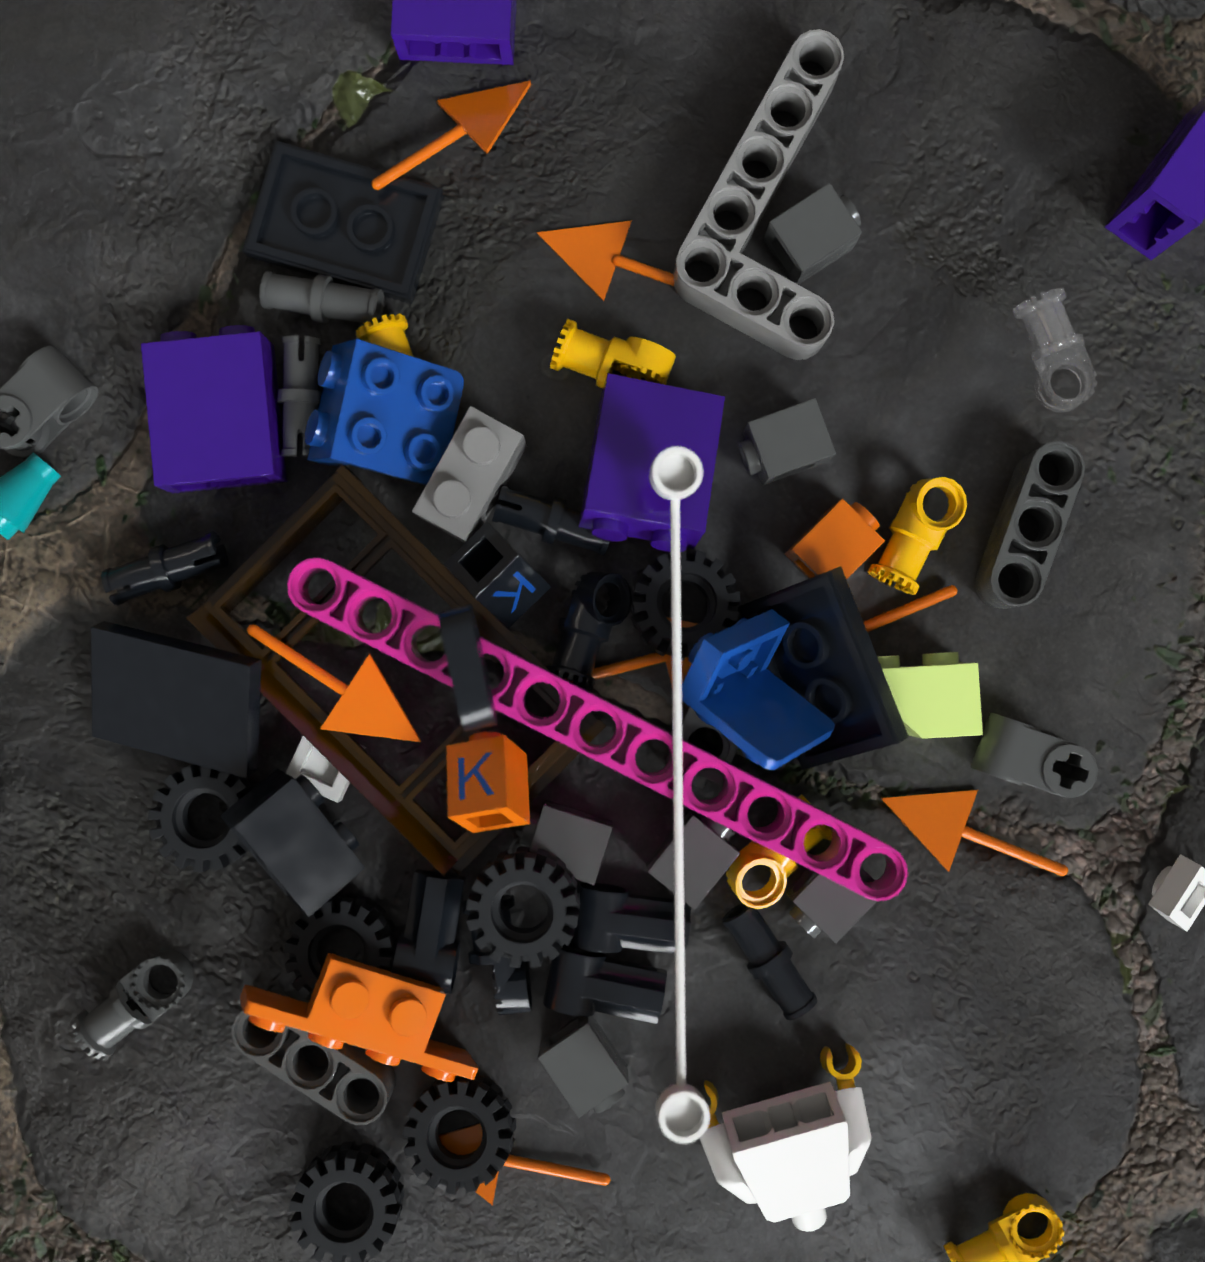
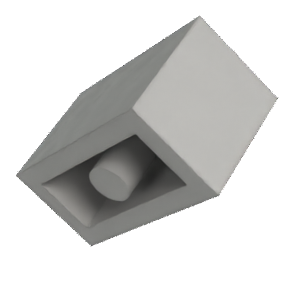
M470 406L412 512L425 522L465 543L486 522L499 498L502 486H506L527 448L524 435Z

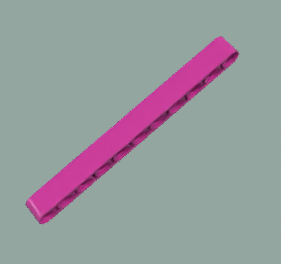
M321 558L306 559L297 564L290 573L287 583L288 594L293 604L300 610L453 688L446 654L441 659L431 662L424 659L417 650V639L424 629L429 626L440 628L438 614L337 563ZM321 571H328L335 580V593L328 602L317 605L309 595L308 586L315 574ZM382 598L391 608V622L382 632L372 633L363 622V611L370 601ZM480 636L483 653L496 656L504 666L502 682L498 687L492 689L496 710L673 799L672 733ZM546 682L557 689L560 694V706L554 714L548 717H539L531 713L527 708L525 701L526 692L534 683ZM600 710L607 712L613 717L616 728L614 735L609 741L604 744L595 745L587 742L582 737L579 726L586 714L591 711ZM650 739L661 740L669 748L670 756L668 763L657 772L642 770L637 766L635 760L638 747ZM682 739L684 806L865 898L875 901L889 900L898 895L903 889L908 876L907 864L902 855L893 847ZM712 767L719 769L723 775L724 784L718 796L707 800L694 796L691 784L696 773L704 768ZM759 797H773L778 806L777 816L774 821L766 827L750 825L747 813L751 803ZM816 825H828L832 833V840L827 850L816 855L806 853L803 841L809 829ZM882 853L886 860V868L883 875L874 882L862 881L859 871L861 863L871 854Z

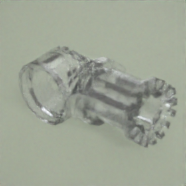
M1064 288L1049 290L1047 293H1040L1041 300H1037L1036 296L1031 297L1032 304L1030 300H1026L1022 304L1015 306L1013 314L1015 319L1023 320L1035 350L1030 357L1038 375L1035 389L1039 401L1050 411L1063 413L1074 410L1089 399L1095 392L1094 387L1097 385L1095 376L1097 375L1086 351L1083 335L1075 334L1064 307L1063 301L1067 297ZM1066 369L1076 374L1080 382V391L1075 398L1065 399L1054 393L1050 382L1054 371Z

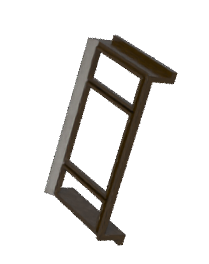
M341 465L322 486L186 619L215 648L261 659L260 693L443 876L450 868L459 875L505 828L472 833L466 830L456 841L414 797L447 765L446 745L468 742V738L471 735L479 733L484 727L465 731L461 724L400 785L349 733L320 729L329 713L278 663L283 658L281 655L267 646L263 648L229 614L344 500L378 534L345 568L364 577L393 549L451 608L471 604L481 637L548 670L489 610L470 594L462 583L361 483L362 481L346 465ZM333 579L312 601L317 605L328 602L335 593V580ZM301 611L276 638L293 648L320 620ZM537 682L531 685L555 711L559 709L560 694L554 686L546 682ZM591 711L581 720L579 726L580 733L590 743L607 725ZM556 740L528 768L529 804L580 752Z

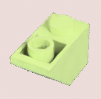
M958 652L922 654L923 665L900 667L899 655L877 657L909 736L927 739L983 735L978 663H959Z

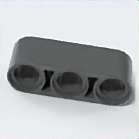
M1064 441L1046 443L1022 456L1015 466L976 573L975 588L977 595L983 603L991 608L1007 609L1029 605L1039 597L1045 586L1084 478L1085 463L1083 456L1072 444ZM1042 458L1051 460L1058 469L1059 476L1055 486L1046 483L1040 476L1039 463ZM1023 512L1033 515L1038 521L1039 533L1035 541H1029L1024 538L1019 530V518ZM1005 566L1013 569L1019 578V589L1013 597L1004 594L999 587V573Z
M270 991L273 993L290 997L289 995L282 993L280 991ZM241 1011L235 1017L232 1025V1039L236 1048L243 1055L344 1121L354 1125H367L376 1121L384 1112L396 1086V1073L393 1066L380 1063L365 1054V1048L344 1043L342 1049L327 1048L311 1041L308 1038L309 1032L286 1026L285 1030L278 1032L277 1035H266L249 1021L250 1015ZM306 1045L320 1047L328 1057V1066L315 1067L311 1065L304 1057L303 1047ZM357 1078L371 1080L377 1086L379 1096L374 1099L360 1097L353 1089L352 1080Z

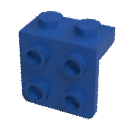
M353 339L333 345L332 350L327 351L323 356L318 371V385L322 386L323 390L318 410H313L306 425L305 443L310 445L307 460L327 466L352 465L426 486L452 440L464 386L463 376L456 370L360 339Z
M773 609L750 619L742 618L732 627L716 634L708 633L704 635L690 652L689 662L692 665L682 683V701L692 708L703 722L715 727L738 746L749 760L769 770L781 767L828 739L835 728L834 722L767 669L790 624L789 621Z

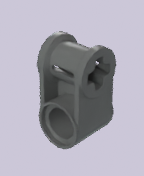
M46 346L35 351L21 364L17 373L0 389V411L4 413L0 417V449H4L15 457L27 459L33 452L37 456L44 452L61 432L88 411L98 397V388L56 347ZM14 420L16 425L20 428L16 435L14 429L11 427V424ZM30 438L34 440L33 443H28L27 441Z
M991 712L987 718L983 735L980 738L970 767L1021 786L1024 783L1067 798L1083 796L1090 791L1097 780L1098 774L1096 760L1087 749L1042 733L1041 729ZM1056 760L1064 761L1072 766L1069 776L1059 775L1052 771Z

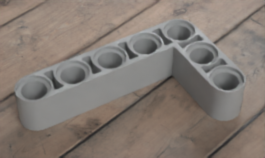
M821 29L809 30L801 34L792 45L679 249L673 273L674 288L677 294L687 303L780 354L795 360L808 359L821 349L832 333L834 313L830 305L820 296L742 253L828 100L844 61L843 47L839 39L831 32ZM807 61L816 62L824 68L826 73L817 76L808 74L802 69L800 64ZM777 111L789 112L796 117L799 124L793 127L781 126L774 121L771 114ZM749 161L762 162L769 168L771 175L761 179L751 177L745 172L743 164ZM721 211L734 212L740 216L743 226L737 230L723 229L716 223L714 216ZM694 261L707 262L713 267L716 276L708 282H698L688 276L685 268ZM750 288L758 290L763 294L767 306L757 311L748 310L740 304L737 293ZM796 316L809 318L817 328V336L813 339L797 337L790 328L789 320Z

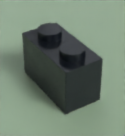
M276 769L220 815V817L291 903L310 917L365 869L364 865L353 853L360 844L340 820L335 819L330 824L318 809L325 802L324 798L303 774L295 779L285 772Z

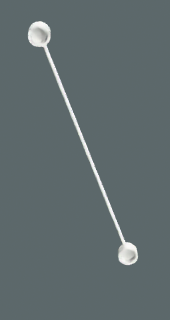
M678 446L662 451L652 462L649 471V480L654 491L662 498L670 500L676 1084L666 1088L660 1094L656 1103V1117L662 1132L670 1140L677 1143H691L699 1139L706 1132L710 1122V1112L702 1094L695 1087L686 1084L680 500L691 495L699 487L703 478V467L700 459L694 452Z

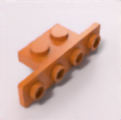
M328 953L309 1003L250 985H244L240 995L242 1011L250 1015L249 1021L265 1030L283 1032L286 1026L309 1032L308 1038L321 1046L342 1049L344 1043L365 1048V1054L375 1061L391 1066H398L401 1059L422 1065L421 1070L424 1073L446 1082H454L456 1075L474 1080L479 1069L467 1050L430 1039L446 996L441 987Z

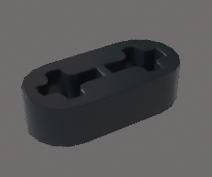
M470 604L439 611V624L463 729L469 731L496 725V709L473 608Z

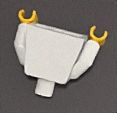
M847 1043L846 1051L849 1061L844 1069H834L832 1064L833 1056L829 1047H823L820 1053L822 1067L828 1074L836 1078L837 1091H834L831 1081L721 1112L724 1123L719 1124L715 1115L719 1098L717 1089L711 1082L704 1080L706 1093L711 1099V1104L708 1106L710 1122L706 1132L699 1139L713 1174L722 1187L745 1203H758L768 1221L778 1222L791 1218L792 1223L797 1229L806 1232L814 1231L825 1224L827 1219L825 1208L844 1203L850 1197V1176L857 1173L871 1142V1132L862 1087H855L854 1077L861 1069L862 1059L859 1052Z

